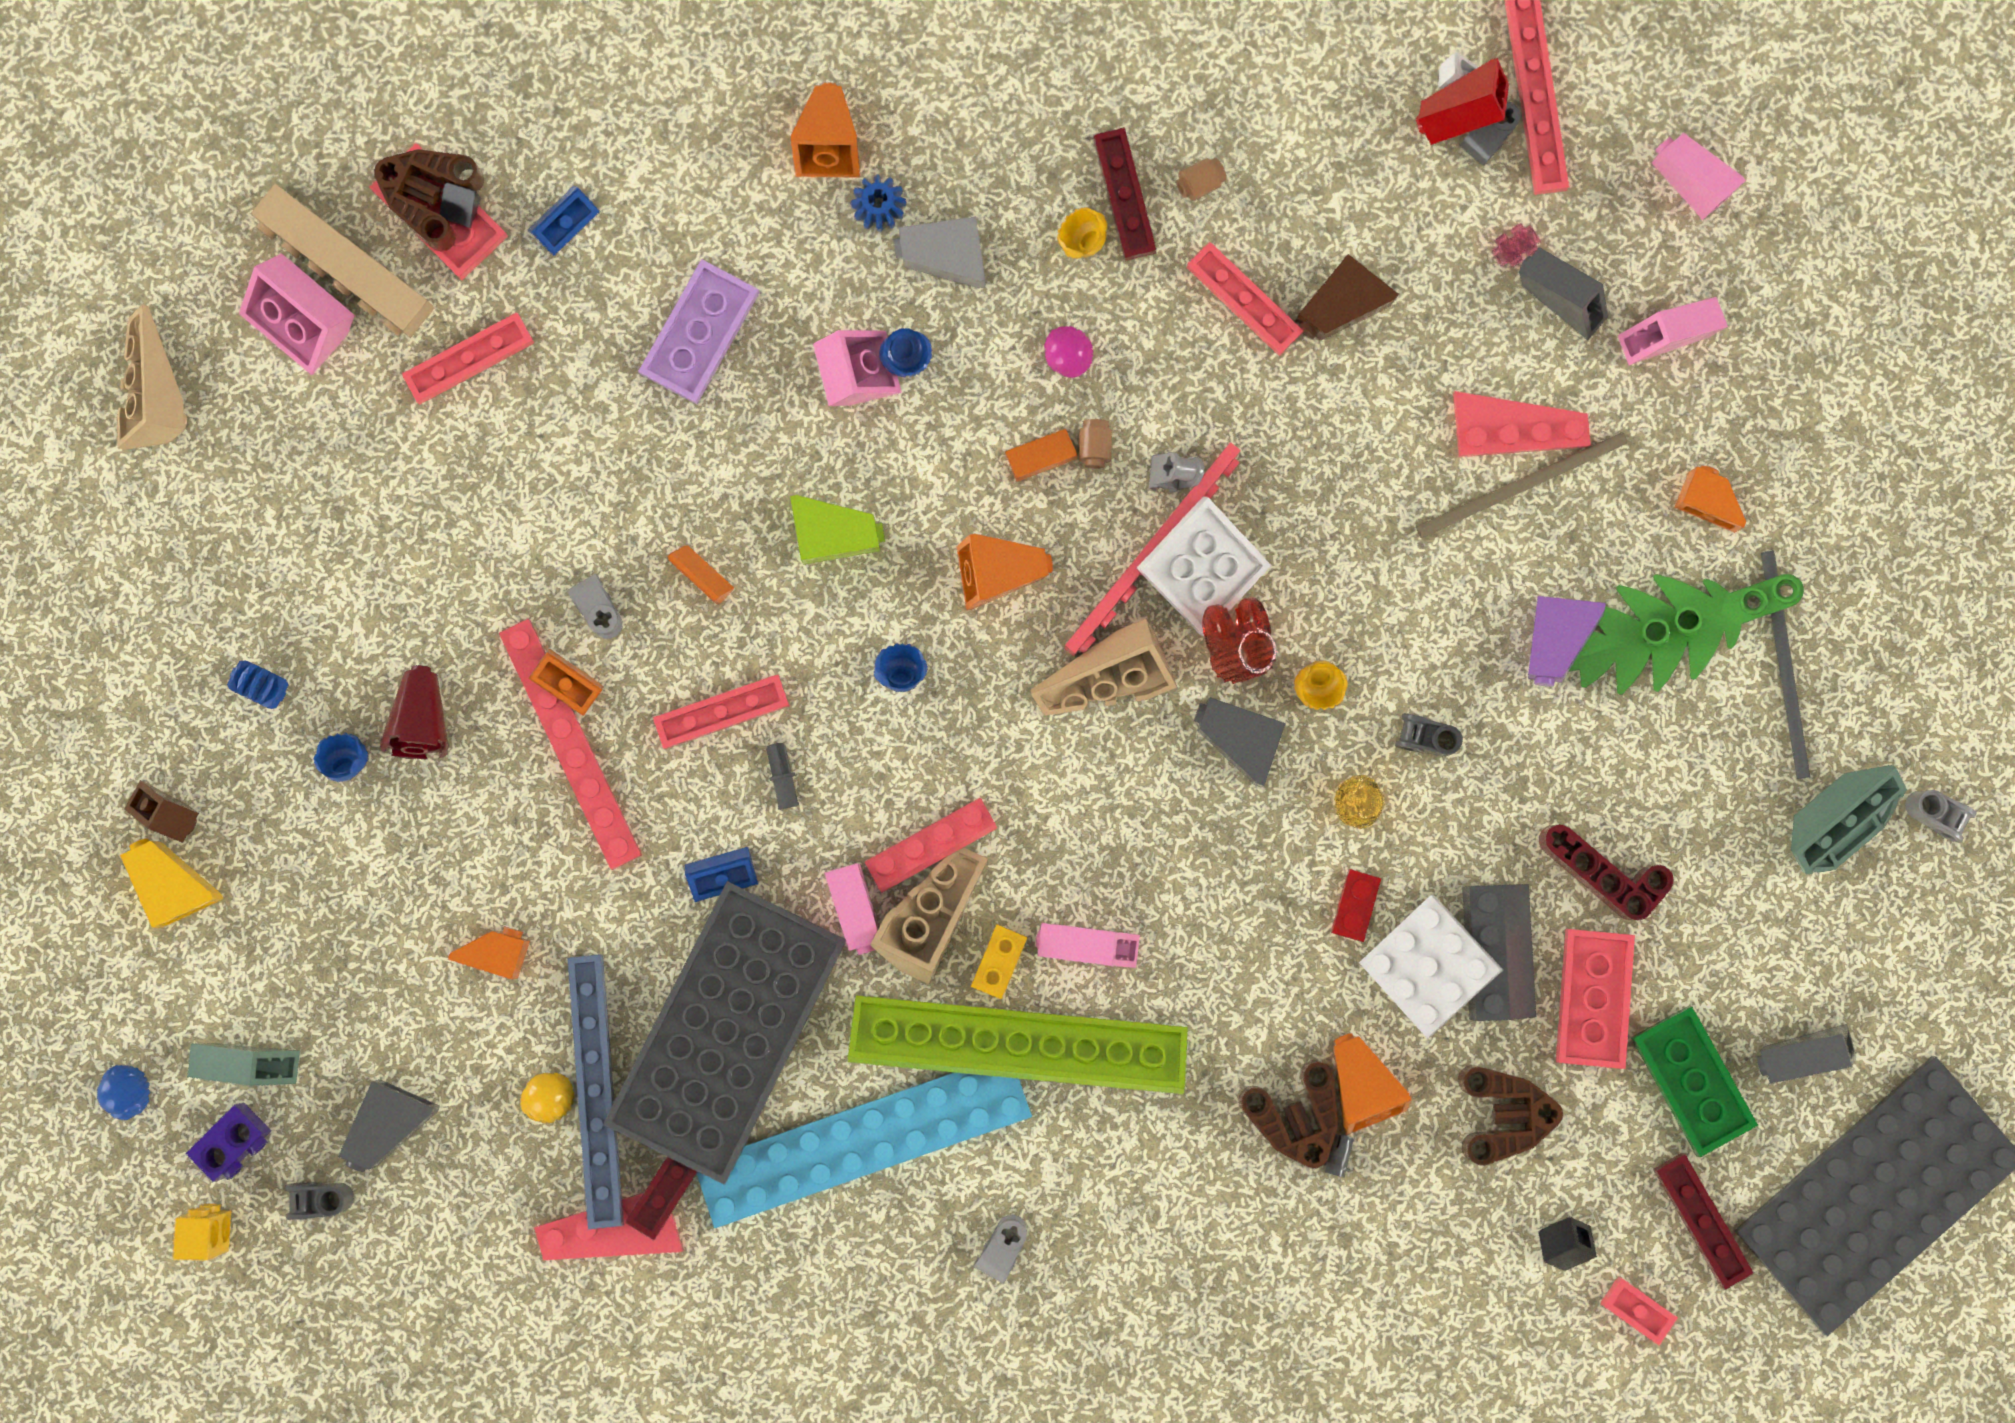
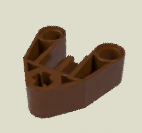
M420 149L386 157L378 161L375 165L374 176L392 212L432 249L440 252L450 249L455 243L456 235L447 220L440 214L407 197L411 195L433 206L440 200L439 194L442 189L418 178L419 174L444 186L446 182L476 192L479 191L484 183V175L475 161L466 155ZM467 169L473 170L472 175L468 179H459L463 171ZM397 173L398 176L393 180V178L390 177V175L393 174L395 177ZM444 227L443 234L440 237L431 238V233L434 229Z
M1312 1060L1305 1063L1301 1068L1300 1080L1318 1129L1313 1130L1302 1101L1291 1103L1283 1108L1295 1137L1290 1140L1271 1097L1259 1086L1252 1085L1244 1088L1239 1094L1238 1102L1245 1115L1276 1151L1308 1168L1315 1169L1323 1166L1328 1160L1338 1127L1333 1071L1325 1063ZM1314 1067H1321L1325 1075L1324 1080L1318 1085H1312L1308 1079L1309 1072ZM1252 1093H1260L1263 1097L1262 1106L1258 1110H1249L1246 1105L1247 1097ZM1309 1144L1316 1148L1319 1146V1150L1315 1152L1316 1158L1314 1160L1308 1156L1304 1157V1153L1308 1152L1307 1145Z
M1476 1065L1466 1066L1459 1073V1087L1463 1092L1471 1096L1494 1097L1496 1099L1524 1098V1103L1493 1104L1492 1117H1494V1124L1525 1123V1129L1474 1132L1464 1138L1461 1147L1462 1153L1466 1159L1477 1165H1489L1533 1149L1563 1119V1110L1560 1104L1530 1080ZM1479 1072L1483 1079L1482 1085L1478 1089L1472 1090L1469 1087L1468 1079L1471 1074ZM1542 1105L1551 1109V1115H1545L1547 1120L1538 1116V1110H1544ZM1483 1140L1486 1144L1484 1155L1474 1157L1472 1154L1473 1144L1476 1141Z

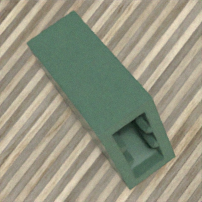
M191 1043L187 1077L246 1086L296 1084L300 1050L219 1043Z

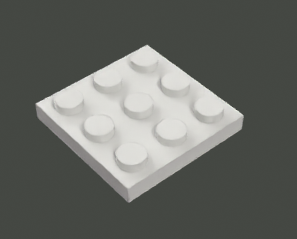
M1203 496L1142 561L1137 569L1200 635L1206 637L1270 568L1271 564L1209 497Z
M1430 895L1359 962L1426 1038H1430L1503 971L1434 895Z

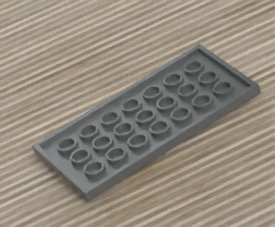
M727 881L603 1125L726 1185L834 968L846 940Z
M1931 1056L1734 1231L1818 1329L1828 1337L2015 1170V1146L1936 1056Z

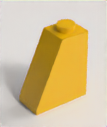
M148 838L129 845L130 851L120 855L152 928H164L223 900L221 893L162 842L149 841Z

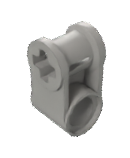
M1174 452L1152 455L1149 489L1156 491V488L1169 489V492H1177L1180 489L1197 486L1204 474L1203 460L1199 457L1182 458Z
M596 573L567 590L570 598L584 616L589 627L598 636L604 639H611L621 632L623 624L621 616ZM604 615L609 618L608 623L610 626L607 628L601 625V617Z
M1936 790L1915 791L1907 797L1905 803L1906 811L1913 819L1932 828L1937 834L1957 843H1962L1964 839L1962 833L1970 818H1975L1977 814L1971 807L1955 801ZM1924 798H1927L1930 804L1927 813L1922 808Z
M1014 1214L1003 1217L996 1226L989 1241L987 1240L985 1243V1248L980 1257L976 1259L973 1267L1004 1283L1026 1240L1027 1226L1024 1220ZM1012 1226H1016L1019 1237L1012 1236L1011 1239H1007L1004 1228L1010 1230Z

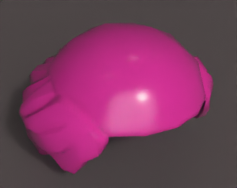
M1061 326L1053 329L1046 338L1044 345L1045 358L1048 366L1053 371L1068 378H1075L1081 376L1090 368L1094 351L1093 345L1089 337H1086L1085 332H1082L1080 329L1077 330L1072 326Z

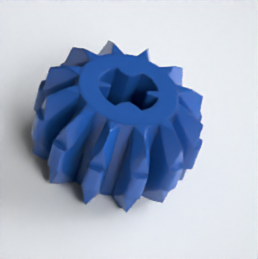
M876 174L874 177L875 183L871 184L868 179L864 178L862 180L864 189L854 188L853 193L857 198L851 200V207L857 210L854 214L857 221L864 220V228H871L875 222L877 231L881 232L883 231V222H886L890 228H894L895 222L893 217L897 219L904 217V213L900 208L906 206V199L900 197L903 193L901 186L893 187V179L891 177L887 178L884 183H881L880 175ZM876 198H882L883 200L880 208H876L874 205Z
M246 660L239 661L236 668H233L227 683L231 691L268 709L277 708L280 701H283L289 686L286 679Z

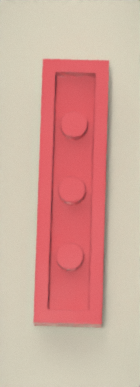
M1211 242L1187 264L1186 268L1279 357L1303 333V329Z
M516 312L402 373V376L416 402L420 405L533 345L535 342L522 318Z
M777 674L653 717L663 749H668L787 708L790 705L780 676Z
M980 797L865 861V864L879 890L883 893L998 828Z

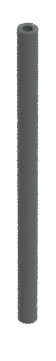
M1761 552L1765 580L1777 577L1775 552ZM1783 609L1770 615L1797 779L1810 778V771Z

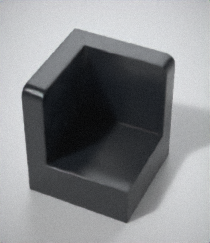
M1568 1217L1541 1229L1538 1233L1543 1261L1558 1269L1566 1271L1597 1257L1591 1226L1575 1218Z

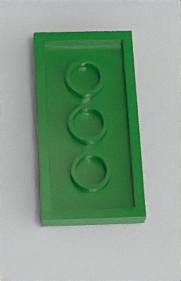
M1687 1006L1630 1037L1697 1157L1701 1158L1759 1126L1692 1006Z

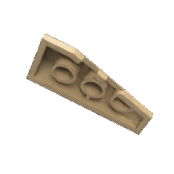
M142 304L128 318L124 358L131 361V364L127 367L125 377L121 378L120 389L128 390L125 408H118L117 448L122 450L171 443L180 433L184 432L187 425V416L183 411V399L149 306Z
M1147 618L1115 631L1030 691L1044 716L1084 710L1087 702L1094 700L1105 701V706L1116 705L1115 697L1135 694L1136 702L1148 700L1177 688L1159 640Z
M964 847L945 857L917 887H914L907 894L905 899L885 915L871 943V947L899 971L930 984L988 858Z

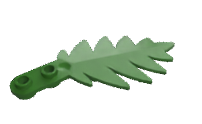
M1655 574L1653 576L1654 581L1674 608L1647 593L1618 585L1616 590L1639 620L1618 610L1605 607L1604 615L1598 623L1605 634L1592 633L1568 672L1580 670L1581 686L1586 688L1603 676L1615 662L1617 693L1622 695L1639 677L1652 653L1654 691L1659 692L1674 673L1688 644L1690 678L1695 680L1713 657L1724 631L1727 647L1732 649L1739 638L1742 624L1796 605L1803 597V584L1796 576L1783 574L1729 593L1718 583L1704 579L1703 584L1711 595L1710 597L1686 583ZM1790 586L1793 593L1789 597H1784L1779 592L1780 588ZM1751 597L1758 598L1760 600L1759 607L1750 608L1747 605L1748 599Z

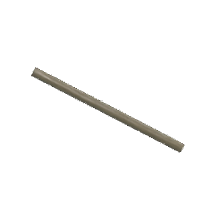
M1623 432L1616 434L1418 525L1416 530L1420 538H1424L1627 444V438Z

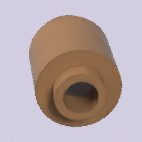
M1214 157L1211 160L1205 158L1179 171V179L1176 180V185L1183 198L1188 197L1191 201H1195L1220 188L1221 183L1227 180V176L1218 158Z
M1102 419L1084 420L1083 428L1079 429V461L1084 462L1086 468H1104L1105 463L1111 462L1112 429L1109 428V421Z

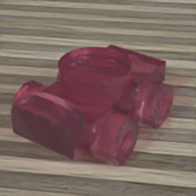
M1519 223L1510 230L1514 236L1508 238L1506 233L1494 240L1497 247L1491 253L1501 267L1508 263L1515 267L1523 261L1521 257L1523 253H1526L1527 256H1532L1538 249L1537 244L1541 240L1531 225L1525 228L1522 223Z

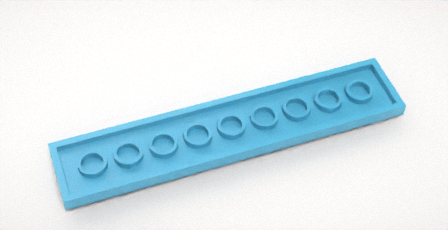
M953 1072L745 1145L726 1185L700 1172L697 1173V1177L714 1228H718L1031 1118L1032 1115L1018 1078Z

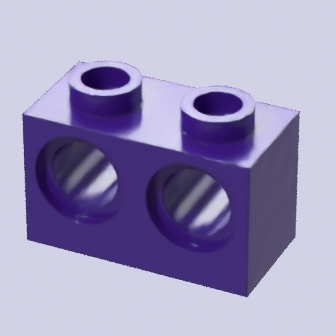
M245 1103L235 1104L185 1154L212 1182L224 1178L230 1180L244 1167L240 1162L248 1154L254 1156L266 1146L268 1141L265 1137L272 1130ZM241 1124H245L249 1129L250 1134L247 1141L242 1140L238 1134V1128ZM216 1148L221 1149L225 1154V1161L222 1165L218 1164L214 1159Z

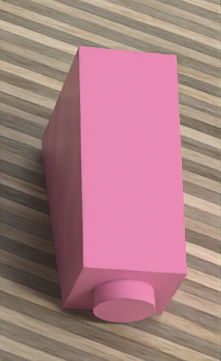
M1685 133L1675 140L1671 137L1667 138L1655 149L1658 155L1651 162L1702 220L1725 202L1746 181L1742 175Z
M1717 297L1659 311L1617 336L1628 364L1632 365L1709 338L1727 328L1728 325Z
M857 863L825 872L848 950L857 949L858 955L875 951L871 947V943L879 926L862 866Z
M1041 923V930L1038 931L1036 936L1037 956L1136 968L1140 935Z

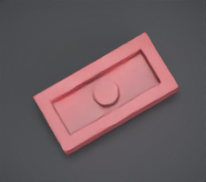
M1620 1276L1617 1277L1600 1303L1657 1345L1661 1344L1678 1319L1674 1314Z

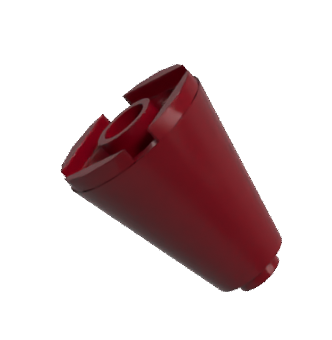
M415 665L411 667V670L404 672L380 741V748L384 753L389 748L392 749L391 756L405 759H428L425 753L439 752L438 758L448 755L449 744L438 675L431 672L430 667Z

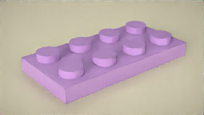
M701 259L638 371L640 375L697 405L760 293L759 289Z

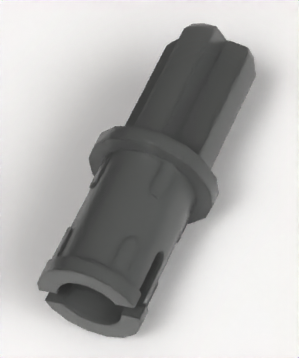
M784 743L771 744L766 748L772 777L769 780L774 783L778 810L799 806L793 777L796 775L795 772L791 773L786 745Z

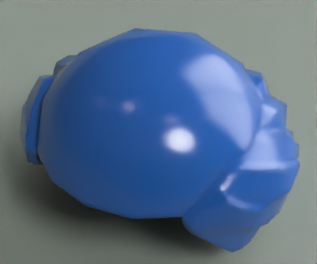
M909 328L898 329L882 342L879 358L882 365L890 373L898 377L905 378L909 376L911 378L927 368L932 359V346L924 334Z
M896 643L894 646L882 649L877 655L874 664V677L881 685L895 692H907L915 689L919 682L925 678L928 671L923 654L918 648L911 646V644Z
M337 733L335 736H328L321 740L314 756L316 769L327 779L336 782L351 780L366 766L368 761V752L365 745L362 744L356 735H348L347 733H343V735Z
M128 1065L112 1066L104 1073L97 1088V1100L100 1107L113 1118L128 1120L140 1114L146 1108L147 1103L150 1101L149 1094L151 1092L148 1089L150 1083L147 1081V1077H144V1072L138 1068Z

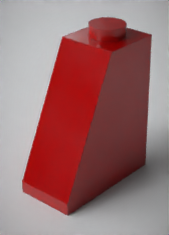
M1498 58L1486 62L1421 101L1419 115L1416 116V124L1419 132L1422 135H1426L1430 145L1505 120L1509 82Z

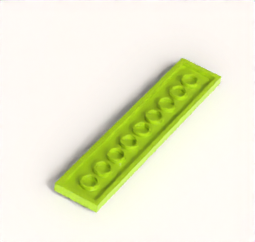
M856 995L848 1062L1184 1094L1188 1027Z

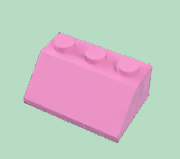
M283 254L254 267L239 311L243 318L311 375L315 373L345 339L355 317L351 311Z

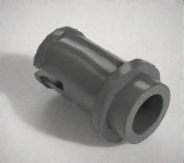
M1338 1133L1335 1134L1328 1161L1324 1164L1326 1166L1325 1173L1345 1177V1173L1350 1171L1347 1165L1355 1138Z

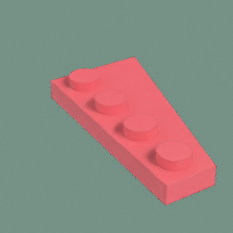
M1458 391L1453 393L1459 457L1588 448L1591 446L1588 413Z
M643 1193L622 1199L623 1226L588 1229L587 1212L583 1211L534 1227L543 1260L683 1252L684 1250L673 1213L655 1241L625 1223Z

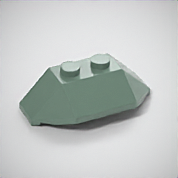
M1887 765L1844 773L1794 815L1791 852L1803 873L1809 875L1814 872L1836 870L1885 828L1896 810L1899 798H1902L1907 791L1895 766Z

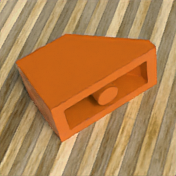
M1697 466L1689 471L1674 508L1734 533L1743 529L1746 519L1729 480L1719 476L1720 472L1709 466Z
M504 926L503 931H491L451 952L448 960L511 980L518 979L530 940L522 938V931Z

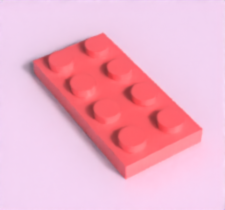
M415 143L407 152L423 149ZM397 173L395 177L393 174L390 175V177H392L393 180L398 176ZM419 174L418 178L442 189L439 194L440 200L433 206L411 195H408L407 198L439 214L444 185ZM375 181L369 188L388 206L377 181ZM478 206L471 228L447 221L456 235L455 243L450 249L440 252L432 249L428 244L426 245L462 281L508 235ZM444 227L434 229L431 233V238L440 237L443 234Z
M1565 929L1556 1049L1557 1063L1626 1069L1635 935Z

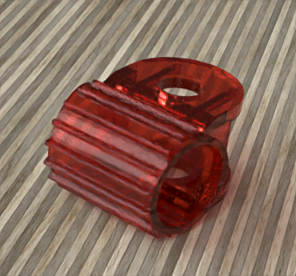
M1255 597L1244 598L1239 602L1237 608H1235L1237 622L1235 626L1228 608L1220 604L1208 606L1204 611L1202 628L1206 646L1210 652L1212 670L1217 674V678L1224 679V683L1231 681L1232 684L1265 675L1268 670L1273 669L1272 665L1277 661L1275 658L1278 651L1276 650L1275 641L1271 636V626L1267 612L1262 603ZM1217 623L1221 629L1220 633L1218 632ZM1242 649L1246 653L1247 664L1243 660Z

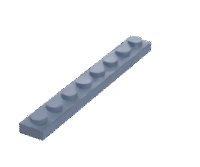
M601 954L567 958L587 1225L588 1229L623 1226L624 1217L617 1131L603 1125L615 1102L604 960Z

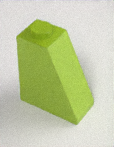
M799 495L790 496L800 558L803 565L880 552L879 543L886 542L882 522L876 523L874 514Z

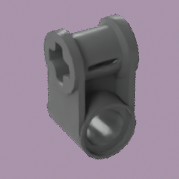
M1507 102L1505 117L1508 120L1503 125L1497 122L1471 131L1459 146L1484 166L1493 154L1499 150L1505 139L1519 123V109L1513 103Z
M1402 714L1401 719L1404 723L1400 740L1395 742V747L1440 757L1450 756L1461 748L1463 737L1456 727L1431 721L1428 718L1417 715ZM1440 733H1448L1453 738V746L1450 750H1445L1439 746L1437 738Z
M316 1182L285 1185V1190L289 1192V1213L286 1214V1220L335 1216L347 1211L354 1201L353 1190L345 1183L317 1184ZM332 1191L337 1193L340 1198L338 1208L330 1203L329 1196Z

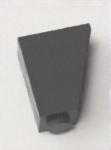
M1540 247L1532 256H1528L1522 262L1519 270L1522 287L1586 340H1589L1608 318L1603 284Z
M1211 697L1207 700L1206 704L1200 703L1194 718V722L1199 723L1197 731L1252 784L1260 788L1263 787L1286 723Z
M1844 1024L1763 1046L1760 1051L1761 1056H1757V1062L1761 1075H1767L1769 1083L1772 1084L1853 1067L1857 1055L1848 1025Z
M381 1079L372 1081L338 1157L347 1161L345 1164L347 1167L359 1172H365L366 1169L370 1170L377 1167L438 1112L440 1105Z

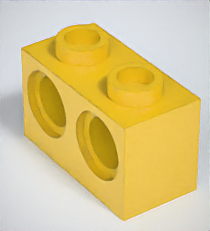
M996 924L971 987L1002 1000L1028 937Z
M200 1204V1208H189L188 1213L176 1217L173 1260L207 1261L228 1252L231 1210H221V1204Z

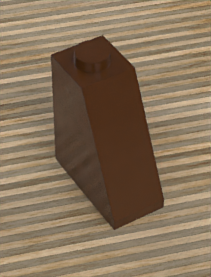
M1347 254L1299 313L1296 322L1304 330L1303 334L1310 339L1316 337L1322 341L1391 307L1399 293Z

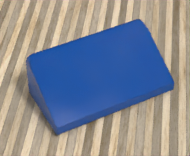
M573 186L528 231L555 256L600 211L578 187Z
M749 847L685 864V876L694 902L719 896L727 881L742 889L758 884Z

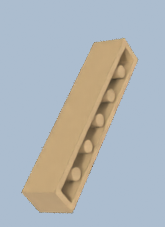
M274 184L250 213L259 222L256 226L257 229L270 239L277 235L284 241L281 247L296 259L300 255L310 261L306 265L321 278L326 274L333 278L335 281L332 286L347 298L351 293L359 298L360 301L357 305L369 315L374 317L376 313L380 314L386 319L383 325L395 335L399 336L403 332L411 338L434 310L433 305L427 299L278 185Z

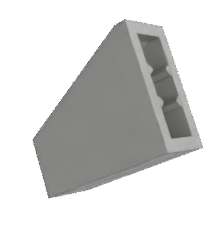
M976 217L898 227L900 238L894 239L896 259L903 258L905 268L978 289L985 288V275Z

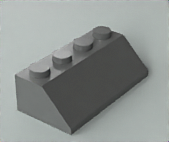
M1529 884L1462 887L1464 928L1503 969L1468 1002L1469 1020L1501 1021L1535 1018L1536 1000Z

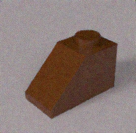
M141 780L124 808L147 829L182 843L186 836L194 830L197 822L196 818L199 814L184 802Z

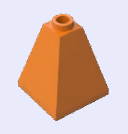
M826 82L814 87L791 134V147L796 177L860 178L857 134L842 87L835 83Z
M969 534L956 546L966 610H973L1042 580L1053 571L1051 555L1046 554L1043 548L979 534Z
M1349 1033L1334 1040L1335 1069L1343 1130L1346 1135L1408 1111L1412 1101L1410 1094L1359 1036L1354 1038L1353 1034Z

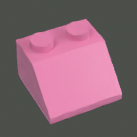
M838 330L813 344L829 406H851L901 393L897 375L890 373L882 365L879 358L880 346L884 339L887 338L886 331Z

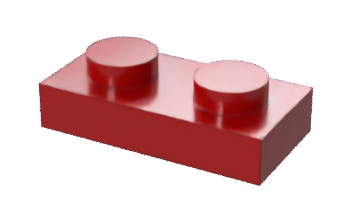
M1348 869L1331 929L1332 934L1364 942L1382 878Z

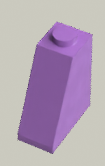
M1538 596L1528 679L1534 680L1535 685L1553 687L1555 682L1561 683L1602 619L1606 603Z

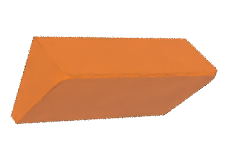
M1066 428L1005 451L1016 482L1074 461L1078 457Z
M688 545L679 548L667 556L668 560L717 605H720L734 590V587Z
M548 649L528 678L582 716L585 715L604 687L551 649Z

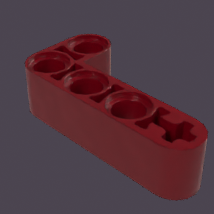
M1566 825L1548 826L1539 835V845L1548 856L1625 920H1642L1648 917L1673 886V874L1663 865L1643 867L1630 880ZM1560 833L1562 836L1559 841L1564 846L1571 847L1575 845V847L1568 851L1562 845L1553 846L1554 838L1551 835ZM1580 852L1585 854L1589 861L1584 871L1580 870L1575 863L1576 857ZM1653 871L1660 876V885L1656 889H1653L1648 882V877ZM1606 874L1611 876L1614 881V887L1609 893L1604 891L1601 886V880ZM1632 896L1639 902V910L1635 914H1631L1627 909V901Z

